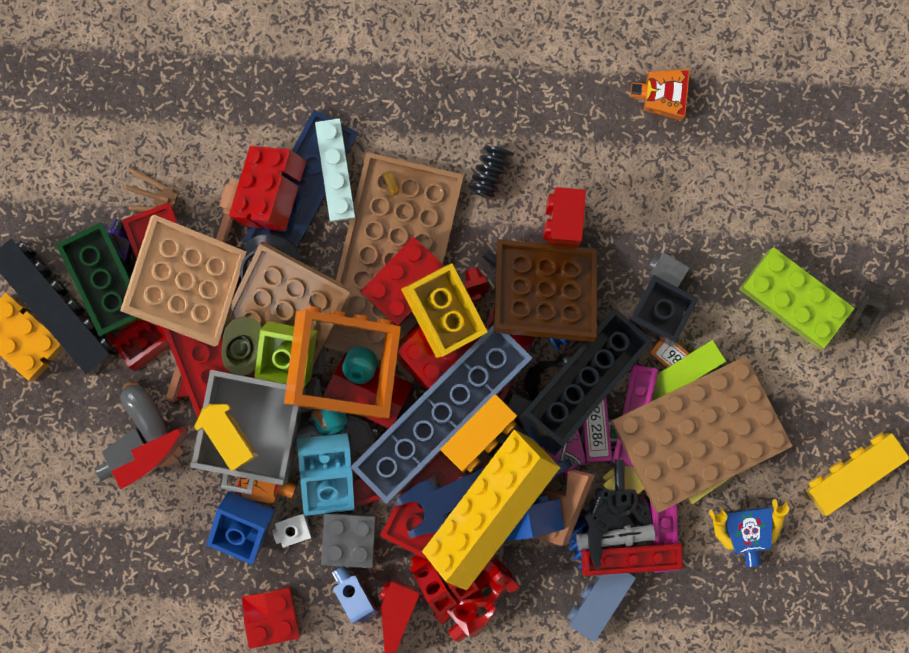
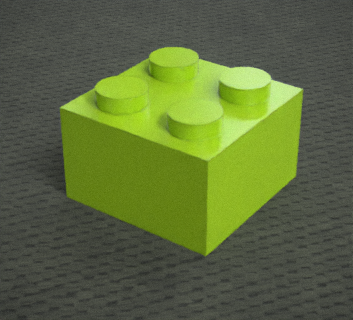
M268 321L260 329L254 378L287 384L294 326ZM316 330L310 331L303 388L312 377L317 338Z

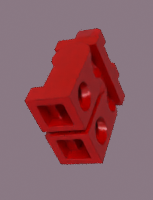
M418 555L412 557L410 570L427 603L436 615L440 616L455 606L457 602L445 585V580L427 558L424 559ZM475 582L471 584L468 590L447 583L460 602L479 590Z

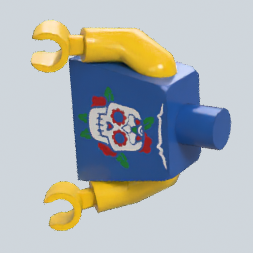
M774 499L772 501L773 512L770 507L725 512L721 506V512L718 515H714L712 509L709 510L713 520L715 536L726 549L732 550L735 554L744 553L746 567L760 566V551L771 549L772 544L777 541L783 527L785 515L789 512V505L786 499L782 506H778L777 499Z

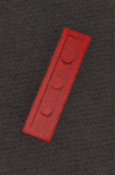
M681 543L601 548L602 559L600 562L602 565L598 569L595 568L591 560L589 549L581 550L583 576L683 569Z

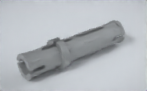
M653 524L639 527L627 525L623 529L609 530L602 535L601 547L619 544L631 546L634 542L654 541L655 531ZM588 533L577 534L578 550L589 549Z

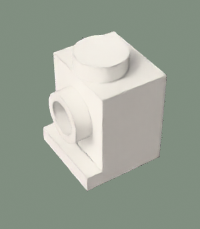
M304 513L275 523L276 529L272 530L276 544L281 543L282 547L313 537ZM288 527L295 529L294 536L287 535L286 529Z

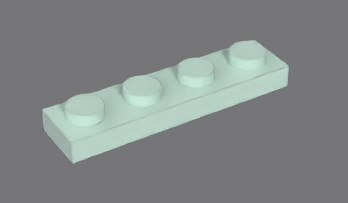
M333 119L315 122L330 222L355 219L341 120Z

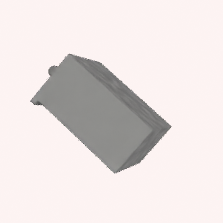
M210 370L203 408L209 404H229L231 409L227 413H230L258 454V457L240 469L231 471L202 428L197 434L190 467L222 473L221 489L252 495L255 480L279 485L287 484L303 407L284 404L287 384ZM303 388L302 395H305L306 388ZM229 475L250 479L248 487L228 485Z

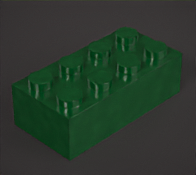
M100 222L56 243L59 253L100 337H107L143 320L120 311L132 275L107 224Z

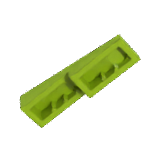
M708 341L659 372L652 401L697 380L726 362L714 341Z

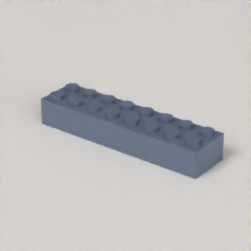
M492 326L487 331L488 333L484 334L351 466L357 475L387 505L442 452L440 449L494 394L498 396L532 362L533 358L509 334L493 333Z

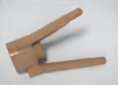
M132 167L128 168L130 173L162 191L158 190L157 193H152L129 185L124 186L125 190L153 198L154 205L157 206L170 202L174 211L178 199V193L173 192L174 188L167 187ZM130 206L129 210L144 212L155 207Z

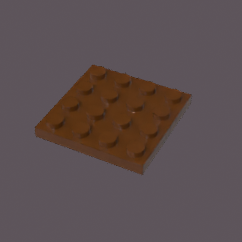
M497 239L493 333L595 342L597 338V249Z

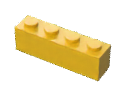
M881 432L870 440L871 445L865 449L862 446L849 454L851 459L845 463L842 461L835 463L829 468L830 473L825 477L819 475L808 483L810 487L805 491L822 515L828 516L909 460V456L893 433L884 435Z

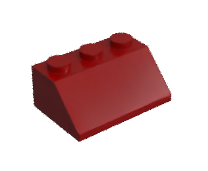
M345 353L323 397L375 406L380 368H376L371 381L365 384L352 383L344 376L342 371L347 354ZM394 375L389 418L364 417L390 428L397 421L414 384Z

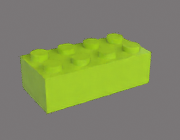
M774 247L767 251L739 288L740 291L818 350L824 349L854 310V307Z

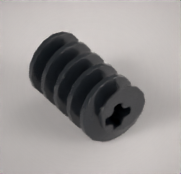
M484 146L483 151L487 155H480L479 160L483 164H478L475 168L480 174L472 175V179L477 183H469L468 187L475 194L488 200L496 201L491 194L500 192L495 187V184H503L504 181L498 176L499 174H507L502 165H510L511 162L506 159V156H514V153L498 146Z

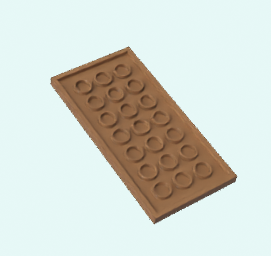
M366 153L354 203L355 219H350L336 277L337 282L352 289L341 311L345 312V317L353 318V315L369 316L368 321L377 322V319H388L361 293V290L413 236L443 264L462 187L463 174L374 153ZM383 180L386 181V184H387L388 189H389L390 196L388 195V193H387V191H386V188H385V186H384ZM414 313L401 325L399 340L418 323ZM335 324L323 347L348 353L354 347H366L375 353L378 361H381L385 333ZM396 360V365L402 366V365L399 363V361Z

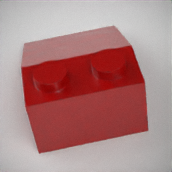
M392 578L391 583L385 582L379 597L383 599L381 610L384 653H396L421 590L395 578Z

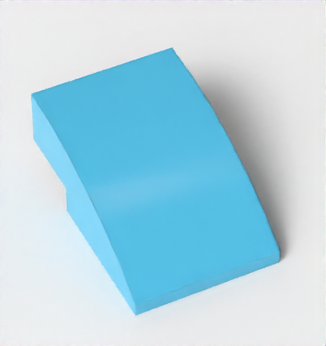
M348 434L296 439L304 516L354 510Z

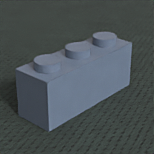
M630 573L595 575L597 578L592 585L588 583L580 596L583 600L580 605H574L568 613L567 618L570 619L568 625L591 641L596 642L636 579Z

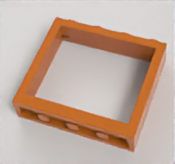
M307 306L306 310L296 311L284 404L375 418H389L401 326L392 325V320L377 319V322L368 321L369 316L353 315V318L345 317V312L330 310V314L321 313V308ZM312 321L385 333L375 406L302 395Z

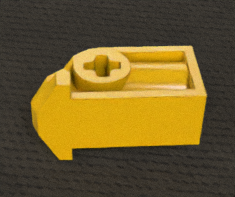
M209 404L201 410L194 427L197 431L202 428L205 430L230 470L236 471L258 457V454L232 415L227 413L231 409L229 404Z

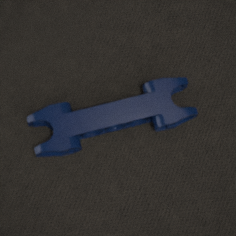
M570 459L556 463L560 469L554 477L572 466ZM485 467L442 487L437 476H433L415 484L404 494L393 499L395 506L416 502L424 510L423 521L407 532L410 539L424 534L436 533Z

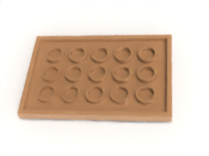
M746 356L611 421L656 513L793 447Z

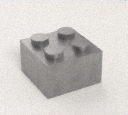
M325 513L321 565L372 568L374 564L376 515Z

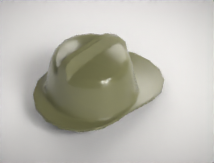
M236 318L225 328L222 343V361L226 369L235 375L250 374L256 369L259 335L262 327L254 318Z

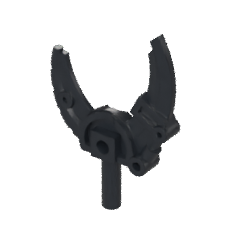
M624 459L614 460L615 490L598 488L595 491L596 500L593 511L585 515L589 525V553L596 569L602 565L600 562L602 559V535L608 530L610 525L608 519L611 515L622 517L632 513L640 526L653 524L650 507L647 506L646 500L637 494L636 490L625 489Z

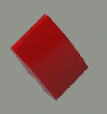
M146 320L138 321L107 336L127 366L134 372L170 347L163 327Z
M184 426L131 450L135 460L112 470L119 489H123L141 480L161 466L182 443L189 431L188 427Z

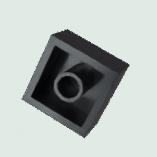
M653 275L629 320L641 331L672 347L679 338L699 298Z

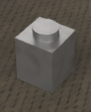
M663 252L660 257L655 255L648 266L651 270L648 276L652 278L655 275L678 287L689 267Z

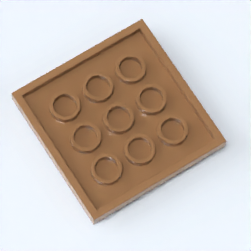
M262 241L230 304L222 332L225 331V328L231 321L239 317L254 318L260 323L261 327L268 321L294 326L296 311L306 310L307 306L321 308V313L330 314V310L342 311L352 289ZM312 321L311 330L317 331L313 366L335 324Z

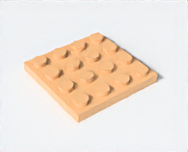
M152 215L120 311L215 347L219 344L246 251L159 216Z

